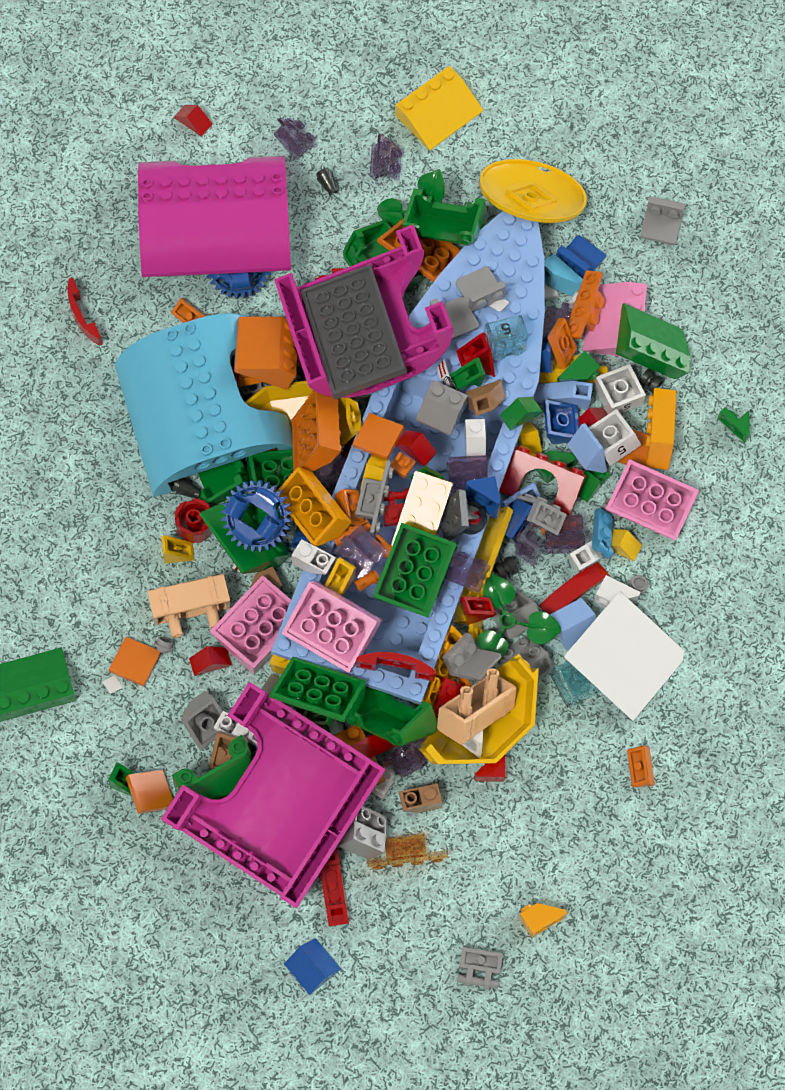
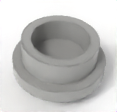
M637 575L631 578L629 587L643 594L648 589V581L645 577Z
M158 637L154 642V646L157 647L156 650L159 652L167 653L173 650V641L168 638Z

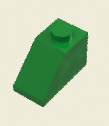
M584 350L558 377L557 381L587 382L589 379L593 381L600 374L598 372L600 365Z
M552 450L546 453L542 452V454L548 456L547 459L562 461L566 463L565 466L568 468L576 465L578 461L572 453ZM535 469L547 484L555 479V476L548 470Z

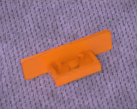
M588 270L585 272L567 323L574 339H581L584 328L587 331H594L599 321V315L605 303V298L598 291L603 277L602 272Z

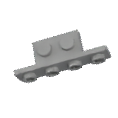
M388 460L386 461L382 482L364 478L355 513L356 517L373 520L370 538H375V534L380 532L381 522H379V517L384 515L385 504L383 500L384 497H388L390 488L387 483L388 479L393 477L394 468H391V461Z

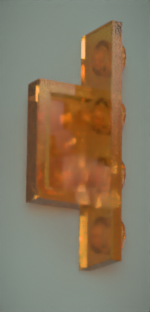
M424 833L386 837V857L367 859L366 862L368 868L371 867L372 870L383 869L386 865L401 867L404 866L403 863L410 862L412 865L423 864V861L427 860L442 862L443 858H448L446 850L426 852Z

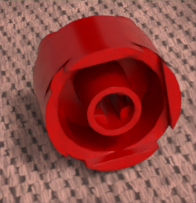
M192 499L191 501H184L175 511L176 530L178 535L185 541L201 543L212 534V531L199 515L201 512L210 509V506L203 500Z

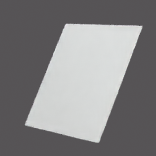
M619 592L566 653L564 658L631 720H634L681 664L684 650L624 594Z

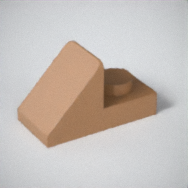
M220 731L217 732L209 769H214L232 758L228 751V745L233 739L237 738L236 736Z

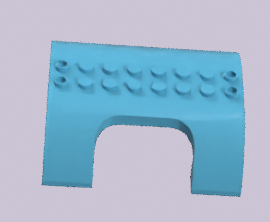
M226 313L198 318L150 334L133 343L118 357L115 369L153 497L172 492L169 482L276 447L278 450L293 449L292 428L288 416L283 413L258 410L248 406L241 398L235 380L231 360L236 352L237 322L239 317L250 316Z

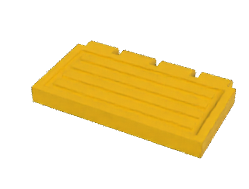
M500 507L497 519L492 516L489 517L467 580L490 577L514 511L510 507Z

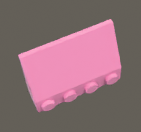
M621 282L599 285L598 291L605 298V303L601 309L599 321L594 331H587L585 329L583 351L619 356L616 354L622 304L625 303L644 312L647 284Z
M629 459L605 510L676 541L695 503L699 490Z
M262 575L210 630V633L239 663L255 675L273 655L271 650L291 599Z
M311 581L303 592L282 634L350 673L356 665V658L363 654L379 628L382 619L321 583Z

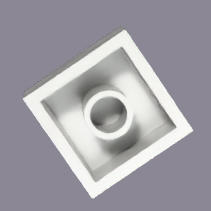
M630 364L597 376L595 379L594 388L607 414H610L615 409L621 414L644 404L646 394Z
M617 409L589 427L590 431L602 445L605 460L609 466L641 446L636 434Z

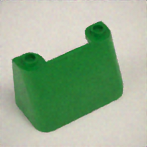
M413 189L402 223L403 228L414 225L418 237L459 243L465 246L475 243L487 219L485 199L476 198L474 204L468 202L467 206L434 202L432 196L426 198L422 194V189Z
M385 220L354 230L343 250V257L347 264L353 266L388 252L389 250L378 243L377 240L390 230L391 226ZM417 271L405 292L426 277Z
M246 458L198 473L204 487L201 490L200 499L209 506L227 501L226 496H232L230 491L234 489L238 492L236 486L241 485L243 487V482H248L250 486Z
M367 686L365 698L359 709L346 720L350 725L366 730L395 746H403L433 735L438 730L432 704L424 701L414 709L394 700L391 694Z
M240 735L229 743L228 751L232 758L197 778L192 770L185 768L172 774L174 788L177 793L182 785H185L212 800H220L227 797L234 790L253 760L243 736Z

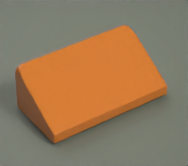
M180 298L171 311V314L183 323L207 316L185 298Z
M341 489L335 495L336 503L352 522L349 526L353 527L364 521V518L356 517L355 515L360 497L359 490Z
M643 745L627 749L632 788L655 786L650 748Z

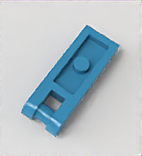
M598 508L594 512L592 549L596 552H601L603 557L609 559L614 552L611 548L613 516Z

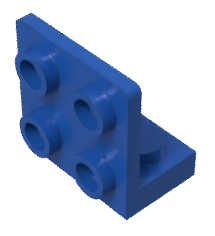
M577 235L566 248L561 245L556 253V256L582 279L587 270L594 271L606 258V254L580 235Z

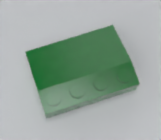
M623 303L616 354L672 379H678L688 374L691 356L683 329Z
M293 449L265 451L248 456L247 469L249 481L255 480L257 485V482L262 480L263 486L266 482H270L269 488L276 485L275 492H277L294 472ZM278 502L276 503V510L278 518L281 520L284 518V515H280V509L278 506H280L281 503ZM254 505L257 525L259 527L268 513Z
M223 503L199 514L242 574L261 572L272 566L275 570L289 556L285 545L277 540L276 547L270 544L271 549L266 550L264 547L262 552H259L258 547L252 552L251 546L244 550L245 544L238 547V540L231 541L233 534L226 535L230 531L229 528H223L227 524V521H221L222 518L226 517V514L221 513L225 508ZM250 503L241 520L257 530L258 525L254 504Z
M401 522L373 598L429 618L457 543Z
M62 647L0 664V722L76 701Z
M292 657L270 692L269 697L345 722L359 709L363 702L366 681Z

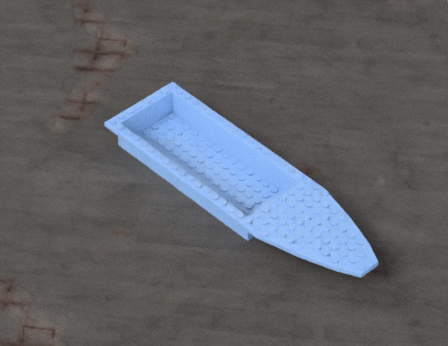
M504 211L499 213L480 230L475 243L464 246L436 278L409 315V319L415 328L419 329L426 326L430 321L425 308L430 306V301L437 298L439 302L443 301L445 304L463 297L456 286V280L485 266L489 267L497 282H504L506 292L503 299L509 301V304L501 312L489 305L473 311L479 324L478 329L452 339L449 347L440 359L425 371L373 392L361 421L362 427L368 414L371 413L403 425L404 430L402 434L406 430L423 433L437 452L426 466L443 475L444 480L453 483L449 497L457 490H465L466 483L469 480L495 476L498 491L500 490L523 427L522 424L510 431L501 419L500 414L518 397H534L539 383L545 312L544 253L539 223L515 217ZM503 323L509 324V326L504 325V329H507L508 327H510V330H511V333H510V334L504 335V333L509 332V331H508V330H507V331L502 330L501 325H502ZM482 332H485L491 347L495 377L485 375L481 386L501 380L506 398L494 410L478 416L469 410L467 403L451 436L417 422L418 412L432 381L441 383L437 366L445 359L449 375L461 368L456 350ZM471 385L461 391V393L465 394L466 391L475 389L478 386ZM485 419L486 464H466L465 420ZM352 444L332 495L335 501V495L341 489L359 490L360 495L365 467L372 454L354 448ZM395 446L389 460L392 463L399 452L408 457L410 456ZM416 461V465L405 479L393 472L392 479H388L387 483L390 486L389 491L400 492L410 488L412 483L410 475L424 466ZM395 500V504L405 503L406 500ZM388 501L383 502L385 506L389 505ZM487 514V523L490 517L489 514ZM380 515L379 522H381L380 532L375 534V539L376 535L380 534L391 545L398 525L384 527L383 515ZM367 519L368 523L372 525L373 520ZM441 519L436 536L443 538V533L441 531ZM486 525L477 534L468 535L461 532L451 540V542L457 543L429 618L374 599L373 594L377 586L375 583L361 592L357 589V585L354 583L355 580L368 574L369 570H375L380 577L387 558L385 559L382 556L383 553L371 544L373 538H370V531L357 537V540H351L338 548L333 540L317 546V548L331 554L336 559L326 575L302 571L272 647L271 654L288 660L296 657L365 680L367 687L421 705L429 681L415 678V670L377 664L376 671L356 668L355 665L352 671L348 673L286 637L282 632L308 583L317 581L325 585L337 559L341 557L356 567V578L343 594V597L382 619L379 628L362 655L374 652L400 653L414 657L434 669Z

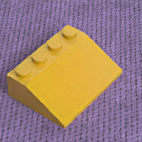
M450 66L395 105V116L429 150H432L484 111L463 79Z

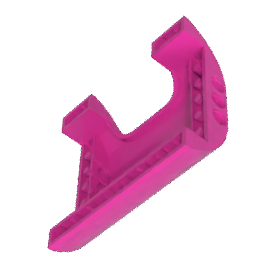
M285 156L248 157L239 163L196 166L182 165L176 161L139 162L138 221L142 277L291 270Z
M414 225L396 231L401 247L300 287L297 286L292 273L274 279L308 386L314 391L333 397L300 290L370 264L407 373L341 398L370 394L418 375L437 362L449 347L454 329L443 301L425 308L430 323L419 329L412 326L404 306L403 296L405 289L420 268L424 256V251Z
M249 682L227 715L240 725L248 728L257 740L258 750L234 790L227 797L220 800L209 799L182 785L161 820L176 830L183 831L280 895L279 898L297 909L386 769L283 702L270 698L267 692Z

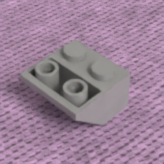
M362 806L339 842L338 847L368 860L385 853L387 816Z

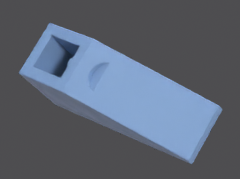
M566 381L538 384L534 400L536 403H543L546 399L577 405L578 409L587 410L590 405L593 383Z

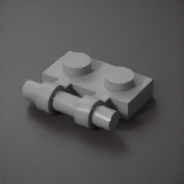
M462 947L459 969L467 970V974H458L457 982L465 983V986L470 987L471 985L483 986V989L488 990L489 988L498 989L499 981L491 980V975H500L503 954ZM473 971L485 973V978L473 977Z

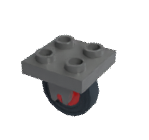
M457 490L448 498L441 525L444 539L451 541L461 532L474 535L484 529L487 524L486 511L478 502L466 500V490Z

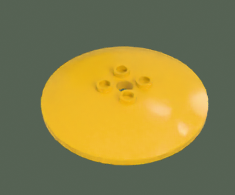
M524 159L497 161L485 167L479 179L480 190L490 203L500 210L521 219L542 223L565 222L579 216L586 206V193L573 177L558 168L541 162ZM538 166L549 169L551 171L544 172L542 170H539Z

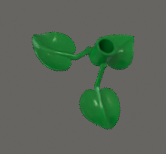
M437 169L422 175L417 183L418 189L423 190L422 194L425 197L432 196L434 202L442 203L445 186L441 170ZM394 198L382 201L377 207L380 218L385 220L391 227L404 218L403 214H406L407 211L402 210V203Z
M490 574L484 585L483 597L490 598L494 610L500 606L502 607L503 614L499 618V623L502 627L500 628L499 635L492 630L480 633L476 640L478 649L500 653V659H502L506 655L509 645L501 637L505 629H513L515 625L529 627L527 629V636L535 644L548 643L561 633V627L556 619L545 612L538 611L530 614L529 624L516 621V618L511 613H507L505 605L510 604L515 597L513 585L504 578Z

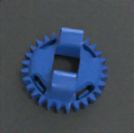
M269 271L262 272V275H259L255 280L254 285L252 281L259 272L232 273L230 275L229 273L208 274L206 277L207 279L213 278L210 284H217L215 287L216 291L222 288V295L227 291L229 298L233 293L235 299L238 298L239 294L244 299L245 293L248 292L251 297L252 290L258 293V286L264 288L261 282H268L265 275L270 276L271 273ZM218 278L228 283L230 285V288H228V286L224 284L222 281H219Z
M251 480L250 486L248 482H243V487L237 485L238 492L234 489L231 490L232 496H226L228 502L223 503L225 508L221 513L226 514V517L222 518L221 521H227L223 528H229L230 530L226 535L233 534L231 541L238 540V547L245 544L244 550H247L250 546L252 552L257 547L259 552H262L264 547L266 550H270V544L276 547V540L281 543L283 541L281 535H288L284 529L291 528V526L287 525V522H291L293 519L288 518L287 515L293 511H287L286 509L291 504L284 503L287 496L280 497L283 490L275 492L276 485L269 488L270 482H266L264 486L262 480H259L257 485L255 480ZM256 491L255 493L243 495L245 492ZM278 502L281 503V505L278 506L280 509V515H284V518L281 520L278 518L276 510V503ZM250 503L268 513L257 530L241 520Z

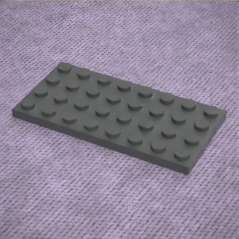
M371 264L300 290L334 400L407 373Z

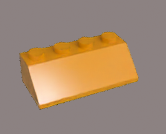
M298 466L277 490V492L283 490L280 497L287 496L284 503H290L291 505L286 509L287 511H293L289 515L315 547L340 537L352 523L310 470Z

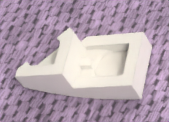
M388 756L380 765L386 769L383 773L385 782L376 785L372 790V793L382 799L393 785L395 776L394 770H392L390 765V757Z

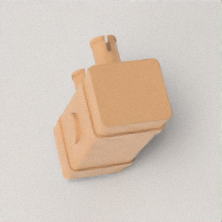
M224 574L207 576V578L167 587L162 586L158 587V589L147 591L154 625L169 623L171 638H179L184 635L180 620L207 614L209 628L212 629L220 621L218 611L231 608Z
M488 669L486 672L487 676L471 687H462L458 696L439 708L437 729L462 745L468 740L473 739L476 734L493 722L507 715L514 708L516 686L501 678L499 671H496V669Z

